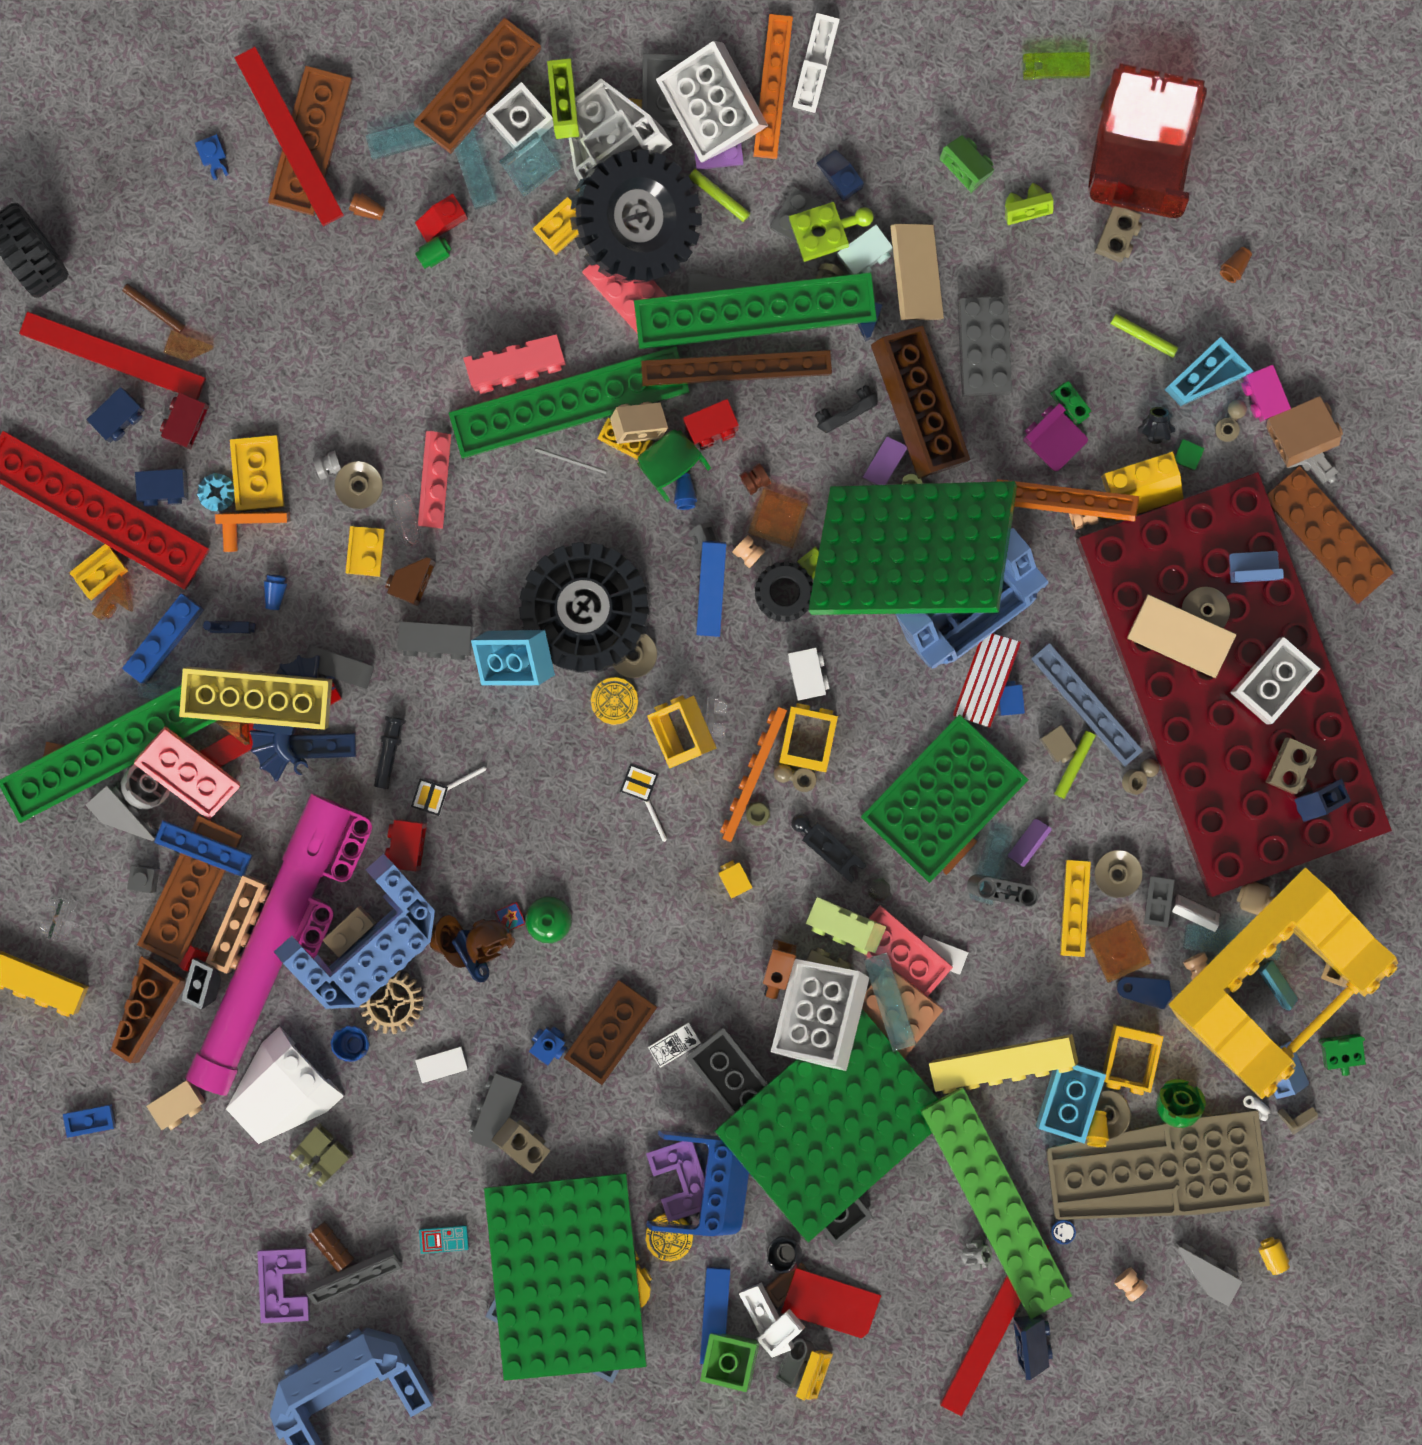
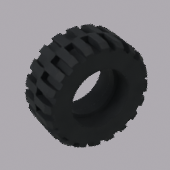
M11 203L0 210V256L22 286L34 298H39L67 280L69 273L63 262L19 203Z

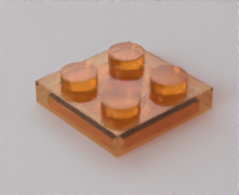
M763 488L748 534L793 549L808 503Z
M1131 919L1087 939L1107 983L1151 964Z

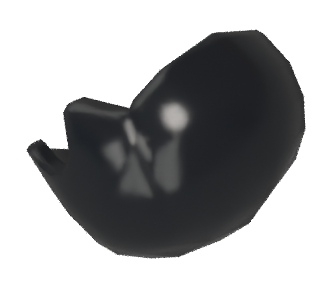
M779 1236L771 1241L767 1249V1263L772 1266L774 1272L790 1273L798 1268L803 1255L799 1243L790 1236Z

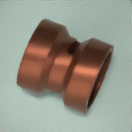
M760 463L753 466V470L750 472L745 471L739 475L750 495L756 493L758 488L771 484L768 475Z

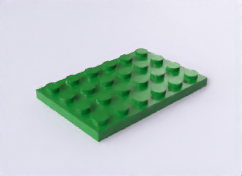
M959 714L871 805L861 818L930 884L1029 779Z

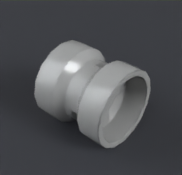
M336 450L328 452L325 457L320 455L313 457L314 466L320 480L328 478L329 474L334 473L337 475L342 468Z

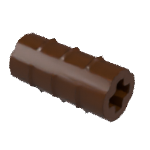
M325 1221L308 1234L315 1243L314 1245L320 1249L329 1261V1264L337 1272L354 1260L348 1248L342 1244Z

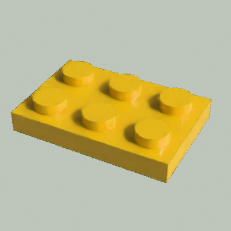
M274 435L230 439L236 511L285 507L279 437Z

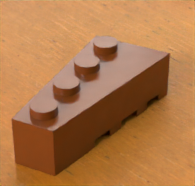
M150 956L140 957L139 968L136 976L133 978L131 993L124 1006L123 1018L119 1022L110 1050L129 1063L140 1062L185 988L187 980Z

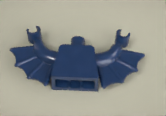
M298 655L291 663H281L275 674L317 678L320 656L303 658ZM332 676L324 677V679H335ZM254 723L253 729L256 730H250L249 732L253 740L251 752L258 757L260 770L263 769L269 772L274 781L277 782L287 764L291 762L294 764L296 774L303 775L301 770L297 768V765L304 764L308 768V763L303 758L298 759L295 757L296 754L289 746L290 735L295 733L297 727Z

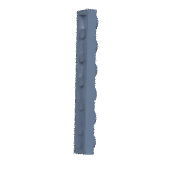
M1050 643L1031 658L1033 663L1123 766L1128 765L1143 752L1140 746Z

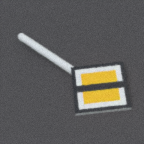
M630 764L620 792L645 801L662 841L665 842L667 838L649 800L659 774Z
M483 766L447 786L420 778L411 807L440 816L447 791L486 771L487 768Z

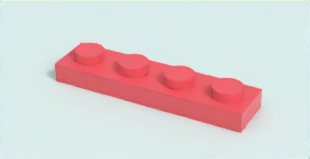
M426 431L418 526L443 529L451 434Z

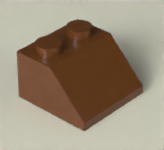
M426 557L396 570L394 575L390 574L386 582L387 594L419 606L436 562Z

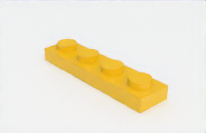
M1066 860L1060 955L1085 957L1090 861Z

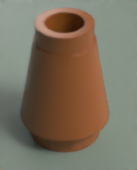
M355 192L349 210L354 212L353 215L381 221L385 207L364 193L359 194Z
M1240 247L1221 265L1220 275L1230 283L1240 280L1252 256L1251 251L1245 247Z

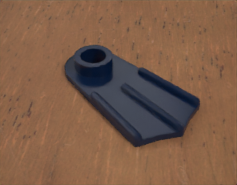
M459 930L452 943L472 978L479 983L485 982L489 977L487 963L479 964L478 960H476V963L472 962L466 948V938L470 930Z
M1123 977L1117 984V991L1121 997L1163 1010L1173 997L1169 980ZM1126 983L1131 984L1129 992H1125L1123 989Z

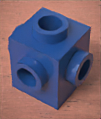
M547 1026L544 1031L539 1029L532 1038V1041L535 1043L529 1052L548 1066L554 1057L559 1059L567 1049L563 1046L566 1042L563 1038L565 1034L554 1026L552 1029ZM545 1042H552L553 1047H547Z

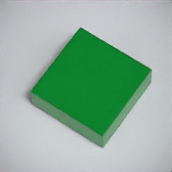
M1182 439L1175 454L1176 463L1195 471L1205 448Z

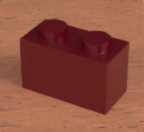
M179 393L171 401L169 407L171 413L168 419L165 418L160 427L161 437L191 450L209 406Z

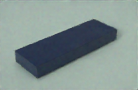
M356 733L290 735L289 746L298 759L357 757Z

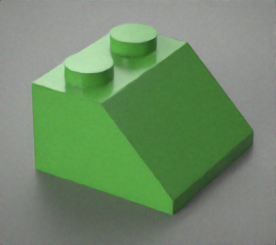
M961 135L943 148L939 159L973 193L993 174V163L986 155L981 156L976 150V144L970 138L966 139Z
M710 1333L700 1381L747 1392L751 1387L760 1343L757 1340L738 1335Z

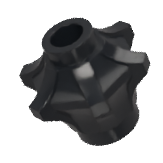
M1162 407L1151 408L1148 417L1138 427V433L1146 435L1148 441L1152 444H1159L1162 440H1170V433L1175 432V426L1171 424L1169 419V411Z

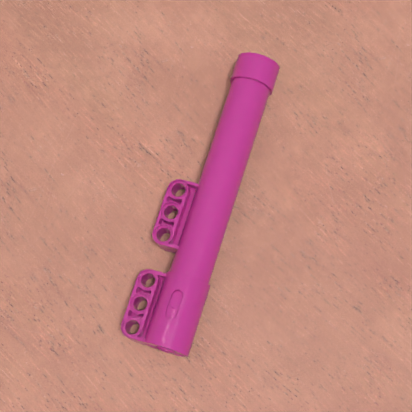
M310 794L283 855V864L200 1051L196 1052L185 1077L187 1081L206 1091L223 1096L228 1095L239 1070L237 1066L283 964L274 951L289 937L293 936L313 958L317 956L332 922L333 911L328 903L312 896L321 877L327 876L340 882L350 879L372 830V824L366 816L330 799ZM359 820H364L367 823V827L363 832L354 830V824ZM349 842L357 844V850L353 854H348L344 850L345 845ZM339 864H345L348 868L346 874L342 876L335 874V868ZM319 908H326L328 915L324 919H318L315 916L316 911ZM310 930L319 932L318 938L314 941L306 939V933Z

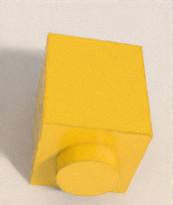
M732 860L720 866L722 871L718 872L731 899L752 889V885L740 862L735 864Z

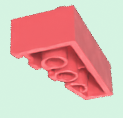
M557 334L528 341L523 348L520 345L508 346L500 354L488 351L482 353L479 359L472 360V356L463 358L471 386L475 392L480 391V394L491 392L494 390L493 386L500 384L503 387L514 385L517 383L516 380L525 377L526 380L539 377V373L547 370L549 374L561 371V366L566 365Z

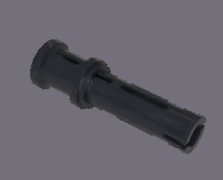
M385 716L386 726L384 735L380 738L383 744L374 787L389 789L397 745L400 746L402 742L400 735L406 720Z

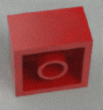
M728 399L683 417L691 442L696 448L700 447L701 451L714 446V441L722 438L724 442L734 438L739 429Z
M397 819L394 820V823L389 824L387 837L391 838V844L389 848H386L385 856L398 869L414 872L421 870L427 823Z

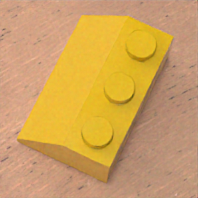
M1173 452L1132 464L1101 476L1106 492L1139 496L1137 514L1184 499L1181 476Z

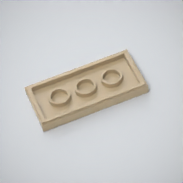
M891 225L901 320L944 319L934 225Z
M1147 594L1127 638L1216 678L1236 634Z

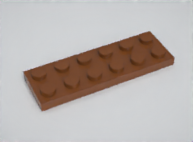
M503 18L416 118L414 126L451 154L541 51V45L506 18Z
M305 66L292 117L324 178H326L353 80L350 77ZM282 150L268 203L315 216L316 213Z
M1300 466L1267 494L1272 509L1356 604L1363 601L1394 573Z
M198 815L191 830L235 848L238 847L243 835ZM180 853L137 945L180 965L196 936L226 870Z

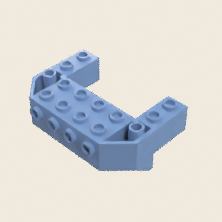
M1012 528L999 613L895 615L907 642L924 663L933 669L940 664L956 661L1029 607L1037 598V593L1040 589L1046 587L1048 580L1037 569L1031 548L1017 531Z
M384 853L366 871L386 892L383 898L392 906L393 910L342 956L328 966L318 955L313 958L293 936L289 937L274 951L281 962L326 1009L355 1008L367 1002L380 987L386 985L392 976L405 968L407 963L417 954L421 953L431 942L435 910Z
M357 1328L346 1335L348 1339L341 1343L339 1340H336L326 1346L327 1351L319 1355L318 1352H315L305 1358L306 1363L298 1367L297 1364H294L284 1370L285 1375L278 1383L270 1418L279 1440L284 1437L288 1445H323L309 1420L310 1416L377 1377L380 1382L389 1378L410 1417L430 1407L435 1398L399 1336L370 1328H365L362 1331Z

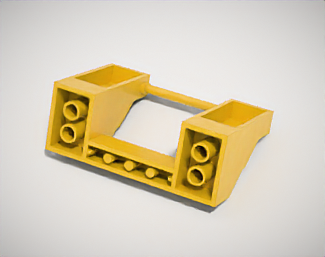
M1305 867L1168 1005L1178 1020L1257 1096L1263 1099L1265 1096L1270 1097L1275 1093L1278 1088L1276 1085L1282 1079L1287 1080L1292 1076L1295 1071L1293 1068L1296 1066L1292 1060L1295 1057L1293 1054L1353 993L1356 995L1359 992L1364 997L1368 993L1373 994L1380 987L1379 982L1385 976L1390 977L1397 970L1398 960L1395 955L1365 928L1337 896ZM1294 933L1348 983L1346 984L1347 987L1287 1048L1284 1046L1281 1049L1228 994L1237 991L1242 985V980L1247 975L1254 974L1260 966L1259 963L1265 957H1271L1277 949L1276 946L1282 940H1288Z

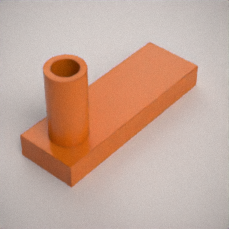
M231 512L215 514V524H222L223 552L238 551L237 524L290 522V512Z

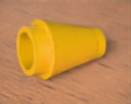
M1095 1110L1086 1137L1087 1145L1106 1147V1143L1109 1141L1106 1112Z

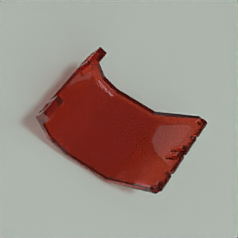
M1120 63L1119 68L1113 70L1098 128L1089 175L1088 196L1094 202L1168 218H1179L1184 214L1189 201L1190 193L1184 192V185L1191 148L1207 94V88L1204 87L1205 81L1188 77L1186 82H1182L1184 76L1166 72L1162 78L1159 77L1160 71L1142 67L1138 73L1135 72L1137 66Z

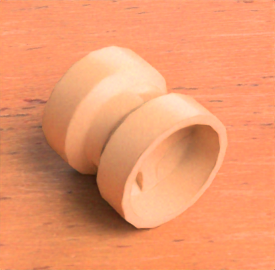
M1069 513L1074 530L1082 529L1087 524L1095 525L1099 522L1096 516Z
M748 535L732 553L737 557H741L744 560V564L750 569L765 553V550L753 544V539Z
M1205 952L1196 954L1183 962L1186 969L1191 970L1192 980L1208 965L1206 963L1208 958Z
M1132 1267L1126 1269L1114 1281V1284L1119 1289L1125 1291V1296L1130 1301L1140 1297L1148 1287L1143 1280L1137 1278V1273Z

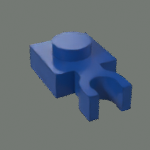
M217 134L195 143L203 165L208 166L211 164L210 172L214 180H217L215 175L217 169H223L224 175H229L226 167L220 162V160L226 159V155Z

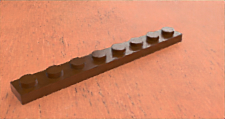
M830 350L646 360L641 361L642 386L829 376L832 374Z

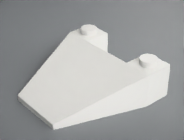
M599 79L576 97L580 137L569 138L574 173L579 181L587 176L585 173L593 165L599 163L600 160L622 151H631L639 144L644 150H649V154L655 152L661 154L673 145L663 127L655 119L603 79Z

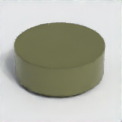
M755 802L747 808L746 817L752 825L761 826L769 820L770 811L765 804Z

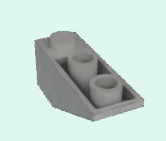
M106 786L86 804L87 808L101 823L147 840L155 841L157 829L149 821L145 823L139 817L142 814L137 807L128 805L123 799L122 791L117 786L114 788Z
M1175 1243V1248L1204 1292L1219 1302L1230 1306L1243 1282L1237 1277L1238 1272L1228 1266L1222 1269L1216 1265L1217 1260L1206 1254L1203 1257L1195 1254L1197 1249L1187 1243H1183L1182 1246Z

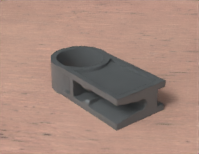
M796 1338L792 1341L795 1347L787 1351L776 1375L778 1380L790 1388H799L811 1352L814 1351L813 1343L802 1338ZM802 1343H804L805 1353L803 1357L799 1359L798 1348Z

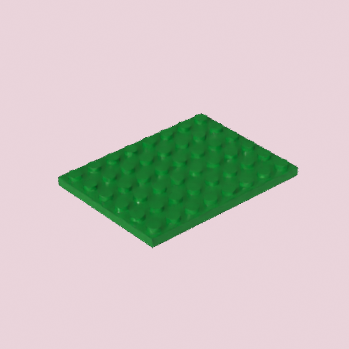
M1015 481L830 486L809 604L810 614L999 613L1017 490Z
M862 1009L847 1071L796 1059L716 1128L714 1132L806 1242L809 1243L932 1133L920 1110L939 1099Z
M627 1173L485 1187L484 1194L504 1381L647 1367Z

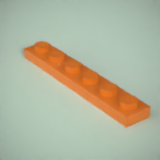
M769 14L759 109L768 126L756 134L753 157L777 159L793 16Z
M1015 481L1017 490L1014 507L1128 521L1136 520L1139 496Z
M778 707L777 711L771 710L766 722L771 725L767 733L762 732L757 745L761 746L758 755L753 753L748 767L752 768L748 777L743 776L739 789L743 791L739 799L734 797L729 809L733 812L730 821L725 819L720 830L724 834L722 838L724 840L732 842L787 712L783 708Z

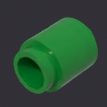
M436 236L420 246L419 251L415 252L424 269L429 266L432 268L450 257L449 251L452 248L445 237L440 239L439 236Z

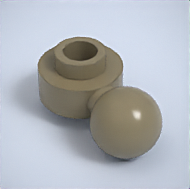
M1232 401L1228 406V418L1217 422L1215 434L1221 441L1230 442L1239 435L1240 428L1237 420L1244 417L1247 412V406L1243 401ZM1226 425L1232 428V432L1228 435L1223 431Z
M1146 759L1141 763L1140 771H1127L1122 780L1123 789L1135 795L1142 793L1147 785V777H1154L1158 774V762L1154 759Z
M779 764L774 769V777L778 782L793 781V785L798 791L809 792L816 785V775L810 769L802 768L793 772L787 764ZM802 776H808L809 783L807 785H803L800 782Z

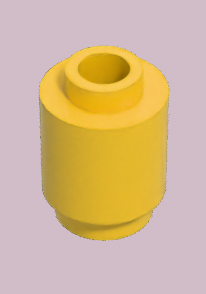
M1269 1237L1260 1242L1259 1253L1267 1270L1271 1271L1272 1275L1283 1273L1290 1268L1288 1264L1290 1260L1280 1239Z

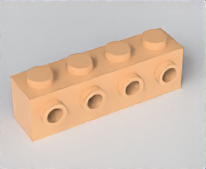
M249 875L242 876L206 963L226 974L232 972L233 969L236 970L241 956H239L241 948L246 947L251 934H248L251 925H256L260 916V912H258L261 903L264 904L270 893L267 890L268 883Z

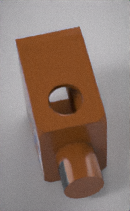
M773 940L763 976V984L766 985L764 996L777 999L780 989L786 990L796 957V945Z

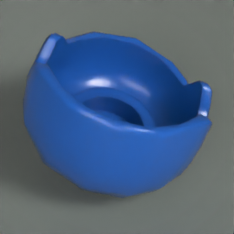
M348 1025L340 1030H336L331 1039L332 1052L337 1058L346 1062H354L363 1058L370 1046L368 1035L362 1028Z

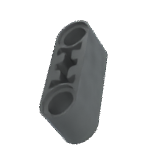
M309 645L305 658H312L316 655L320 656L318 673L332 676L335 679L365 689L368 688L374 666Z
M981 874L972 875L967 882L968 891L972 895L984 899L1025 907L1034 906L1039 899V893L1035 887L1021 882ZM984 881V888L980 891V884ZM997 887L1009 889V894L997 892ZM1024 890H1026V895L1024 899H1022V893Z

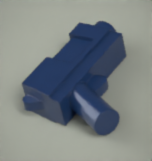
M205 621L203 623V628L210 633L251 634L256 632V624L248 621Z

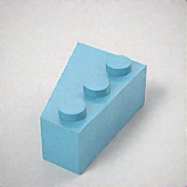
M1220 337L1164 390L1181 407L1244 378L1246 375L1251 374L1253 370Z

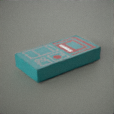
M467 1225L419 1229L421 1254L469 1250Z

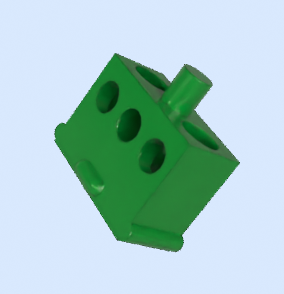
M1069 381L1061 384L1050 393L1057 404L1060 403L1066 409L1064 414L1076 426L1090 416L1091 409ZM1060 391H1066L1068 397H1063ZM1075 409H1079L1082 412V416H1078L1075 413Z
M1356 1033L1319 1039L1318 1042L1322 1048L1324 1067L1327 1070L1341 1068L1342 1076L1350 1075L1349 1067L1366 1065L1363 1046L1365 1038Z

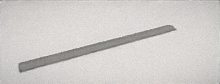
M537 448L535 449L536 452L606 474L605 470Z

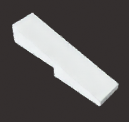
M816 13L792 107L813 113L816 112L840 19Z

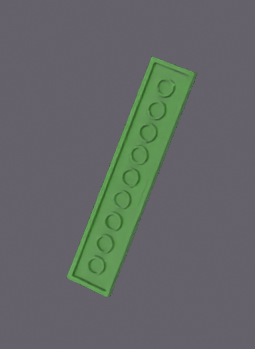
M960 1087L922 1108L920 1111L1029 1318L1033 1319L1072 1297L964 1088Z

